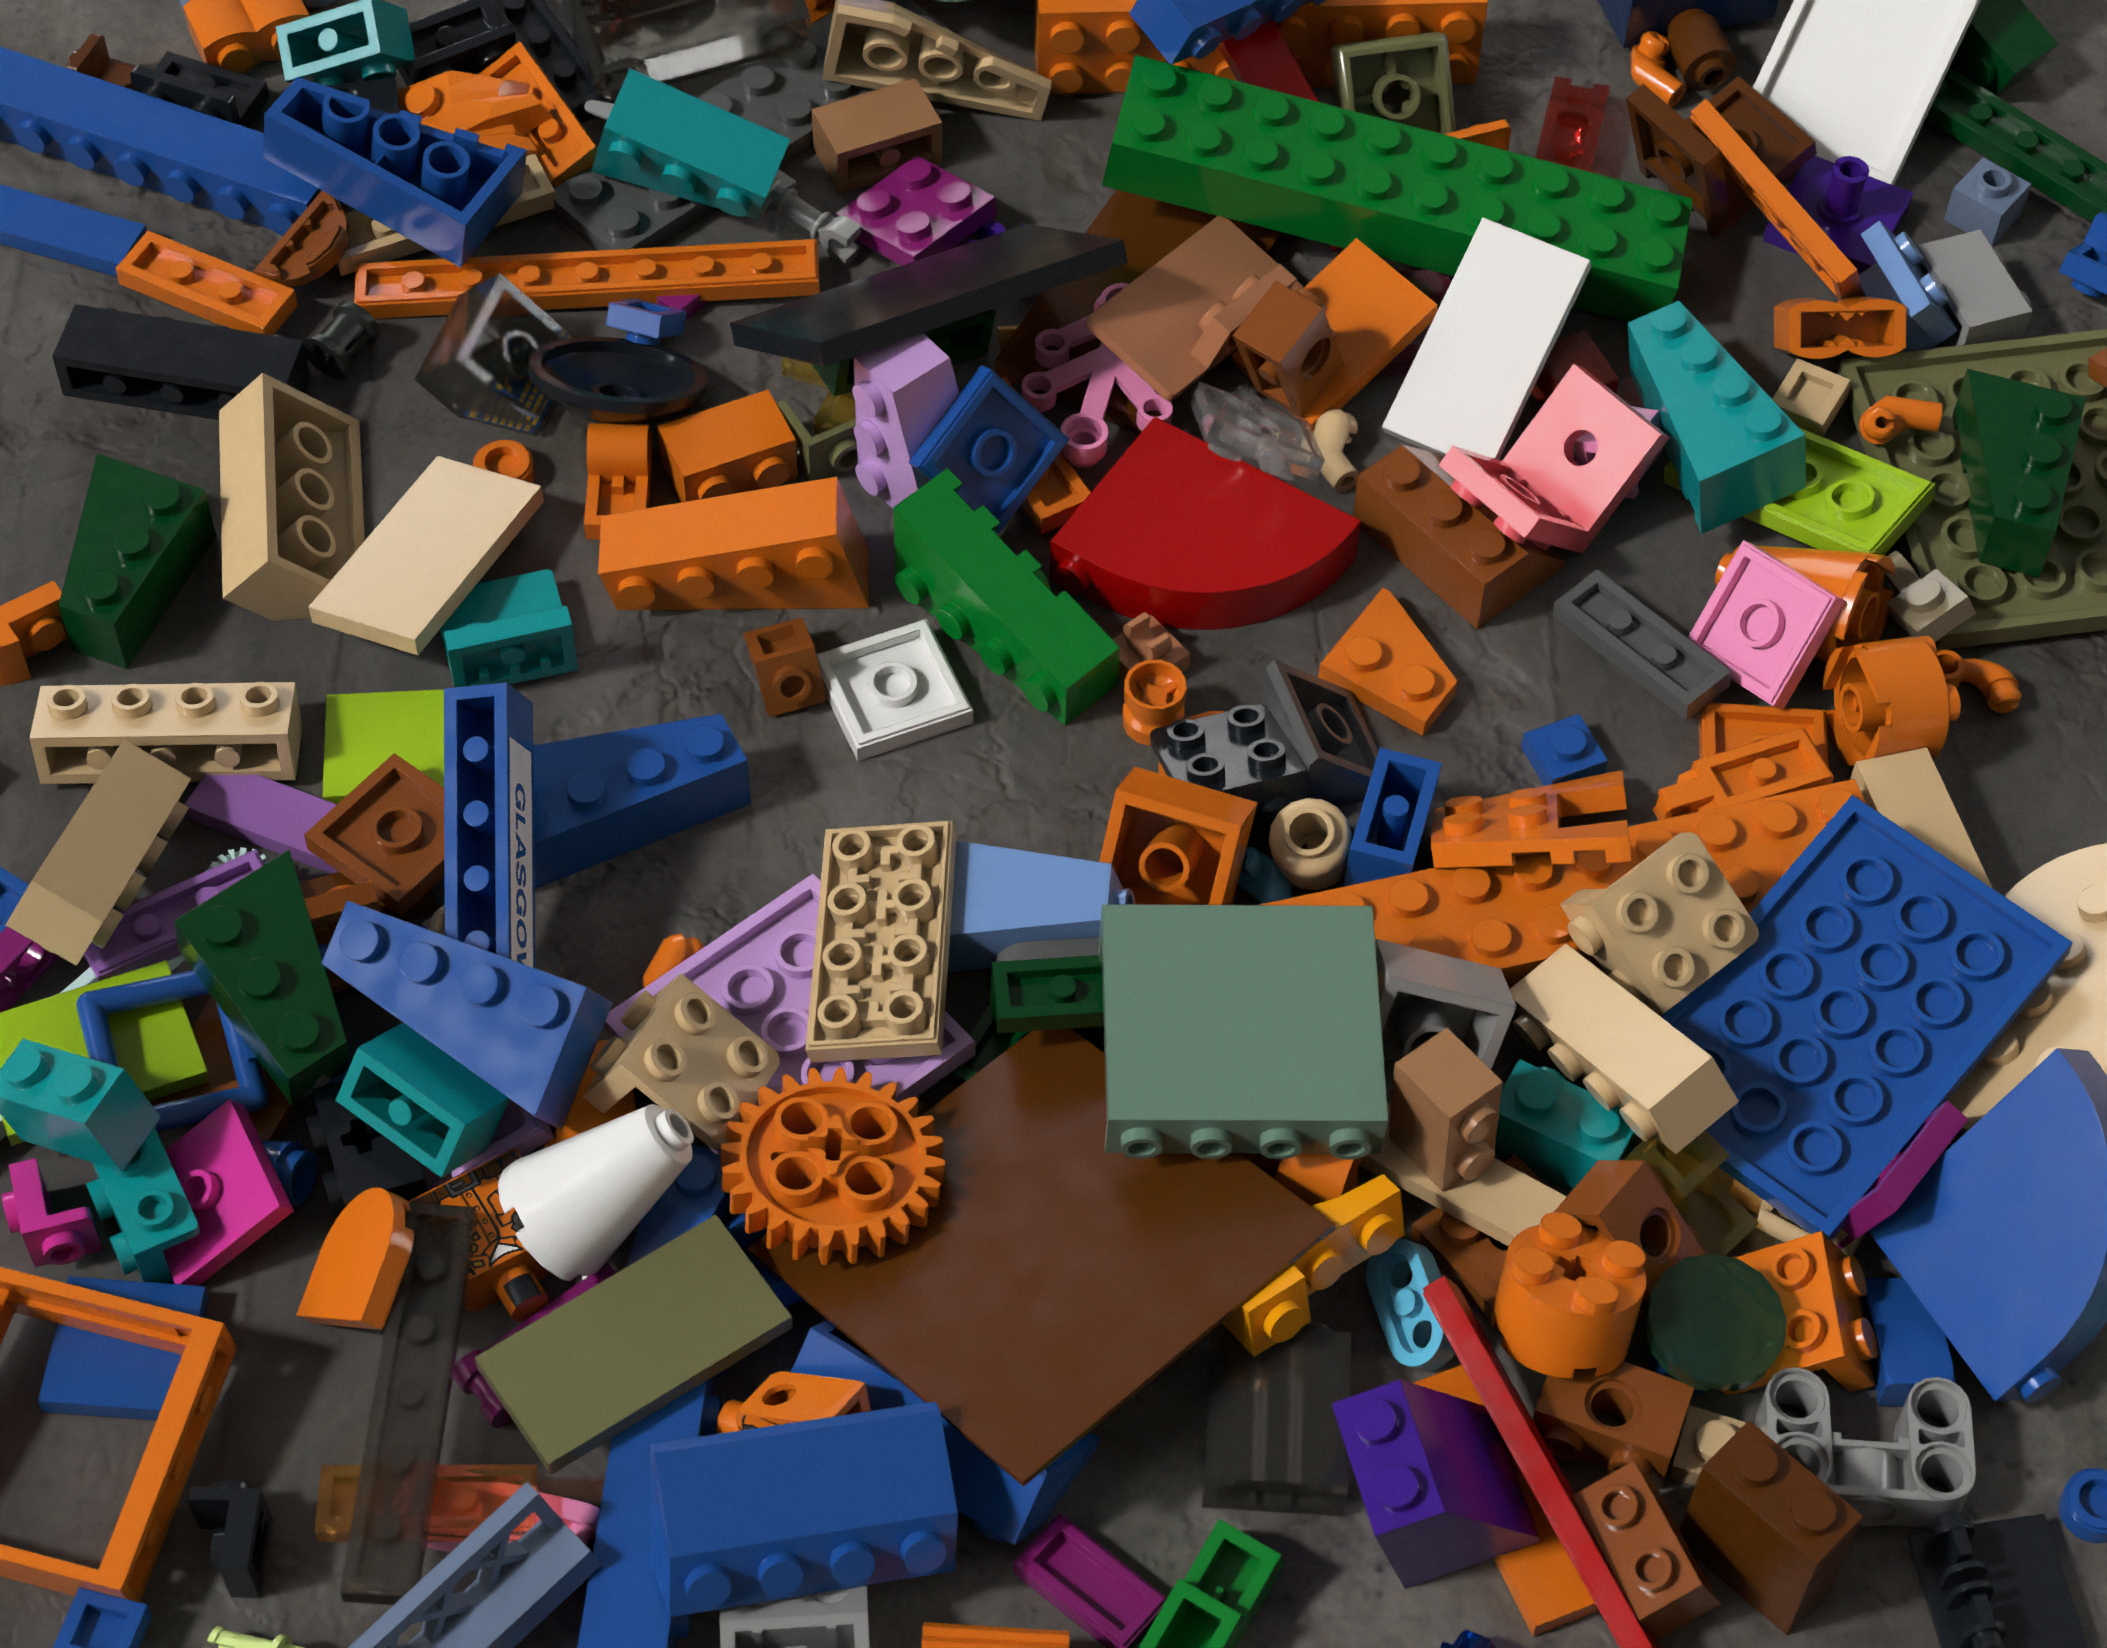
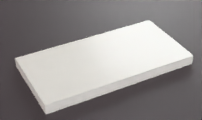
M1794 0L1753 88L1816 141L1817 154L1815 156L1833 163L1843 156L1858 157L1868 165L1870 177L1894 185L1981 0Z

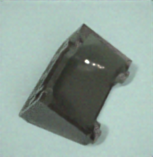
M561 0L568 26L598 95L616 101L629 69L664 84L672 85L773 56L778 58L792 56L803 48L804 43L811 34V17L805 0Z

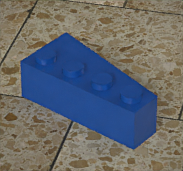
M296 77L264 114V159L460 268L522 194L527 156L526 149L507 144L505 149L502 150L480 143L479 134L456 128L454 134L423 125L422 116L400 110L399 114L382 112L370 108V100L309 80Z
M715 714L533 745L535 889L750 805L748 760L723 715Z
M348 900L321 963L530 1114L561 1130L613 1004L583 985Z

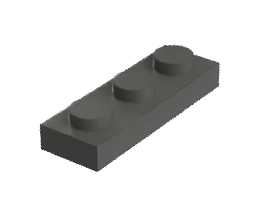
M1598 569L1554 602L1553 618L1686 721L1730 687L1731 671Z

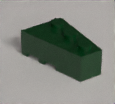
M1981 0L1949 68L1998 97L2033 73L2059 43L2021 0Z
M1966 370L1952 417L1954 428L1959 430L1963 450L1960 461L1962 472L1967 473L1971 494L1968 504L1980 563L2040 577L2057 530L2085 406V397L1980 371Z
M97 453L58 605L72 651L126 670L128 669L217 536L205 489Z

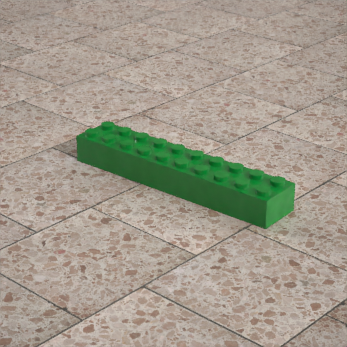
M1138 55L1134 57L1102 186L1341 248H1346L1357 238L1380 258L1450 276H1455L1483 217L1589 259L1592 267L1572 307L1629 322L1672 303L1679 286L1693 202L1692 198L1197 70L1170 65L1166 62Z

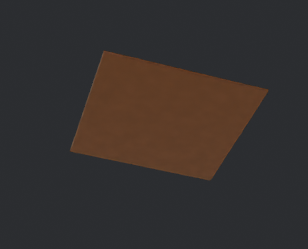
M1070 1028L1031 1031L921 1115L933 1116V1136L943 1138L944 1181L943 1185L940 1186L938 1207H928L927 1225L924 1228L910 1224L909 1241L907 1244H900L887 1236L885 1254L880 1258L867 1245L859 1247L857 1264H850L843 1250H833L829 1263L821 1265L818 1249L810 1247L799 1260L792 1259L793 1242L785 1240L779 1246L770 1250L766 1247L767 1234L748 1248V1252L923 1402L936 1401L943 1419L1024 1487L1335 1229V1224L1240 1153H1230L1225 1157L1217 1159H1203L1196 1157L1192 1153H1160L1155 1157L1147 1159L1130 1158L1123 1153H1105L1107 1126L1105 1053Z

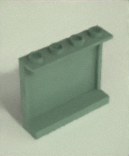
M1102 904L1098 943L1099 961H1102L1107 1112L1105 1153H1123L1125 1156L1135 1159L1152 1158L1160 1153H1192L1196 1157L1203 1159L1222 1158L1230 1153H1261L1271 1159H1288L1298 1154H1331L1340 1159H1358L1368 1154H1381L1388 1124L1372 906Z

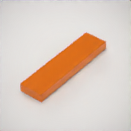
M1462 1365L1413 1382L1414 1384L1485 1406ZM1507 1447L1540 1542L1493 1559L1532 1636H1536L1595 1613L1598 1608Z

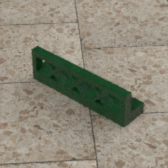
M1099 955L992 962L990 1009L992 1022H997V1032L1009 1033L1104 1026L1102 961H1099Z

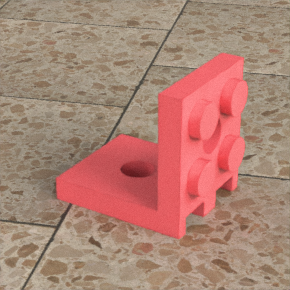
M1573 364L1502 461L1452 446L1439 466L1455 479L1450 486L1452 490L1465 501L1478 508L1483 503L1498 515L1493 522L1494 525L1512 540L1523 544L1528 539L1546 551L1552 545L1583 554L1670 437L1586 369ZM1592 433L1597 440V453L1591 462L1579 466L1573 455L1574 445L1582 435Z

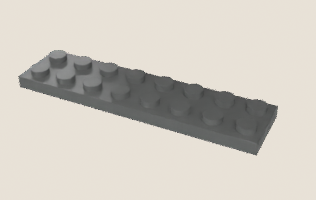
M882 0L895 3L950 30L913 0ZM833 11L697 97L791 139L780 167L813 146V108L875 90L822 79ZM592 168L574 175L554 188L556 193V199L554 200L555 208L549 211L597 251L659 247L717 208L591 172Z

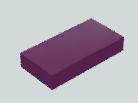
M1061 1513L1047 1525L1013 1562L1014 1575L1106 1648H1135L1146 1636L1167 1599L1166 1596Z

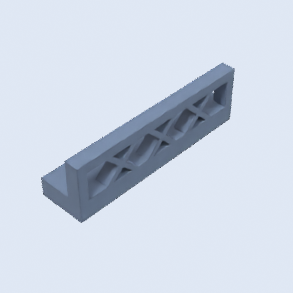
M526 1482L348 1648H514L588 1579L602 1563L560 1519L540 1494ZM534 1511L540 1520L518 1541L508 1543L510 1533ZM479 1570L477 1578L463 1592L453 1594L455 1584L469 1571ZM423 1622L421 1631L407 1644L397 1645L399 1636L413 1623Z

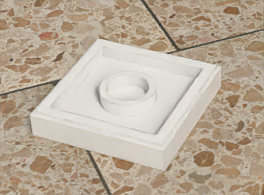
M927 619L816 654L828 702L857 761L973 724V708Z

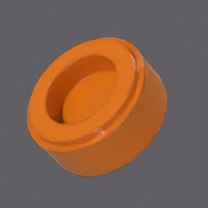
M497 440L490 442L479 449L474 457L473 466L526 482H534L535 470L532 454L525 445L517 441Z

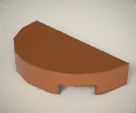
M321 191L253 272L287 287L304 285L327 273L340 261L349 245L351 226L339 200Z

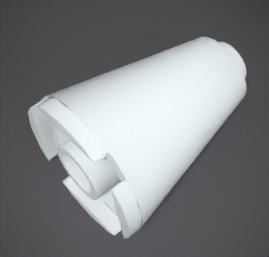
M650 1104L517 1159L503 1169L498 1180L499 1200L504 1213L506 1214L515 1207L518 1216L525 1226L515 1235L523 1247L542 1267L560 1279L571 1281L578 1275H582V1281L590 1278L602 1268L692 1160L691 1143L694 1139L692 1130L684 1117L674 1109L668 1108L665 1110L658 1105Z

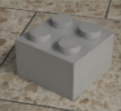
M1376 939L1375 948L1387 1102L1392 1103L1394 1064L1446 1027L1491 1070L1516 1009V1004L1501 968Z

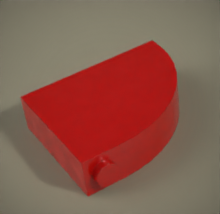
M1154 417L1050 541L1049 579L1056 582L1063 590L1070 594L1081 595L1104 608L1132 619L1146 612L1149 616L1152 615L1163 627L1188 630L1237 628L1282 616L1305 605L1334 584L1356 559L1361 520Z

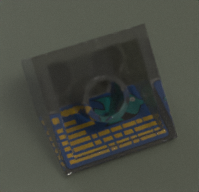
M499 273L458 296L414 380L457 417L536 437L544 432L557 404L544 396L531 381L528 374L529 357L539 346L552 341L573 337L506 277Z

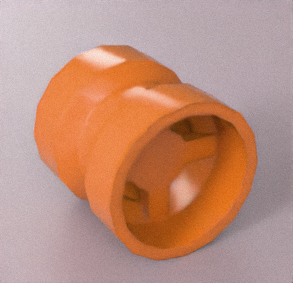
M1146 660L1137 663L1126 675L1124 680L1125 703L1122 715L1123 728L1127 735L1137 743L1151 746L1150 733L1152 730L1184 719V703L1187 690L1186 678L1182 671L1174 664L1163 660Z

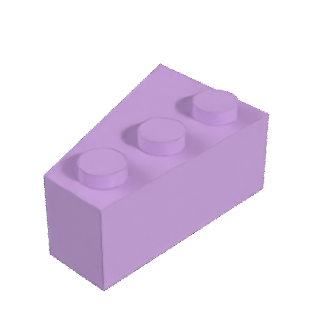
M924 333L854 357L855 386H853L852 392L855 399L856 413L854 435L857 441V465L855 472L862 487L872 496L879 495L892 509L929 482L924 475L908 462L959 395L950 357Z

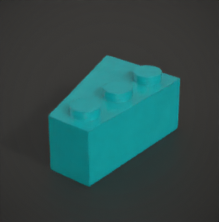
M629 69L604 126L591 172L719 208L734 216H747L758 219L791 139Z

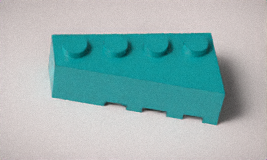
M1680 301L1628 322L1631 378L1644 407L1659 410L1661 431L1670 437L1662 448L1667 459H1671L1679 476V486L1685 499L1691 502L1695 513V522L1701 534L1806 488V435Z

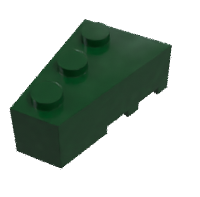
M290 850L282 853L174 920L178 950L291 1106L313 1092L312 1089L322 1087L349 1069L347 1040L325 967L321 964V953Z

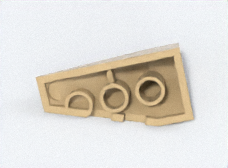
M836 0L822 79L877 90L916 78L929 100L1041 121L1050 94L1052 80L895 3L882 0Z

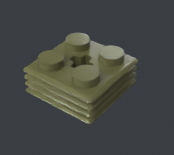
M1431 32L1338 44L1331 47L1336 107L1441 134L1456 131L1448 38L1445 34ZM1394 81L1395 87L1405 89L1406 92L1405 98L1397 100L1396 110L1392 111L1390 104L1382 102V93L1389 90V83Z

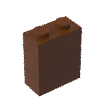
M1748 1420L1702 1467L1680 1529L1695 1557L1787 1635L1832 1588L1864 1516Z

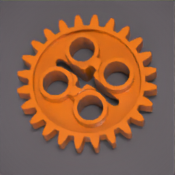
M844 1067L837 1068L832 1081H823L816 1068H809L808 1083L799 1085L788 1074L782 1075V1092L780 1094L762 1085L758 1088V1106L747 1102H742L739 1105L740 1122H728L726 1126V1140L729 1143L721 1144L722 1192L730 1193L731 1214L745 1213V1231L748 1234L758 1232L767 1227L766 1247L770 1250L779 1246L785 1240L793 1242L792 1259L799 1260L809 1247L818 1249L821 1265L829 1263L833 1250H843L850 1264H857L859 1247L865 1245L880 1258L885 1254L887 1236L900 1244H907L909 1241L910 1224L924 1228L927 1225L928 1207H938L940 1186L943 1185L945 1160L942 1159L943 1138L933 1136L934 1118L932 1115L917 1117L919 1100L915 1096L897 1103V1083L892 1081L877 1091L871 1088L872 1073L867 1071L859 1078L856 1084L847 1082Z

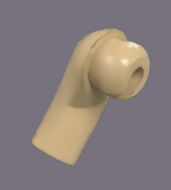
M1335 408L1324 412L1317 419L1308 454L1333 489L1341 493L1349 490L1357 483L1359 473L1345 456L1343 449L1345 444L1352 441L1349 433L1357 434L1358 424L1352 414Z

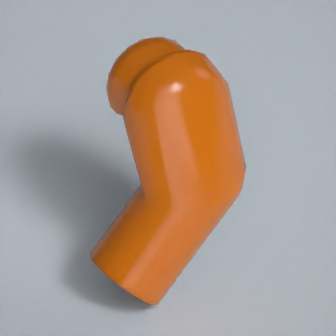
M1649 31L1642 35L1639 44L1633 46L1631 51V76L1639 87L1644 84L1672 108L1682 99L1687 86L1665 70V59L1663 57L1670 47L1667 38L1657 32Z

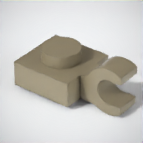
M1895 550L1888 555L1895 565V575L1884 572V576L1890 582L1886 585V589L1894 591V598L1888 601L1886 605L1894 621L1912 637L1928 635L1936 642L1976 614L1969 597L1938 569L1933 570L1921 579L1909 562L1898 551Z

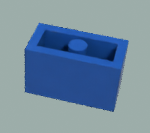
M1379 748L1350 846L1343 887L1415 872L1434 805L1441 762Z

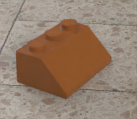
M1400 445L1358 474L1353 517L1361 520V529L1474 628L1479 629L1564 568L1565 560L1551 548L1547 551L1543 550L1528 539L1523 544L1512 540L1494 525L1493 522L1498 515L1483 503L1478 508L1456 494L1450 487L1455 479L1439 466L1444 458L1442 455Z

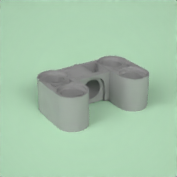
M1797 1367L1786 1368L1775 1373L1767 1384L1756 1413L1754 1425L1861 1513L1864 1517L1860 1527L1891 1525L1934 1530L1936 1528L1934 1518L1937 1515L1947 1511L1962 1510L1975 1483L1976 1465L1971 1405L1968 1396L1959 1385L1951 1380L1940 1377L1925 1378L1916 1383L1909 1392L1896 1421L1894 1442L1842 1439L1841 1432H1831L1828 1390L1823 1381L1811 1371ZM1788 1405L1795 1407L1805 1417H1790L1783 1413L1778 1406ZM1919 1415L1933 1416L1940 1420L1945 1427L1937 1428L1930 1426ZM1931 1478L1938 1480L1950 1492L1942 1493L1935 1491L1923 1479Z

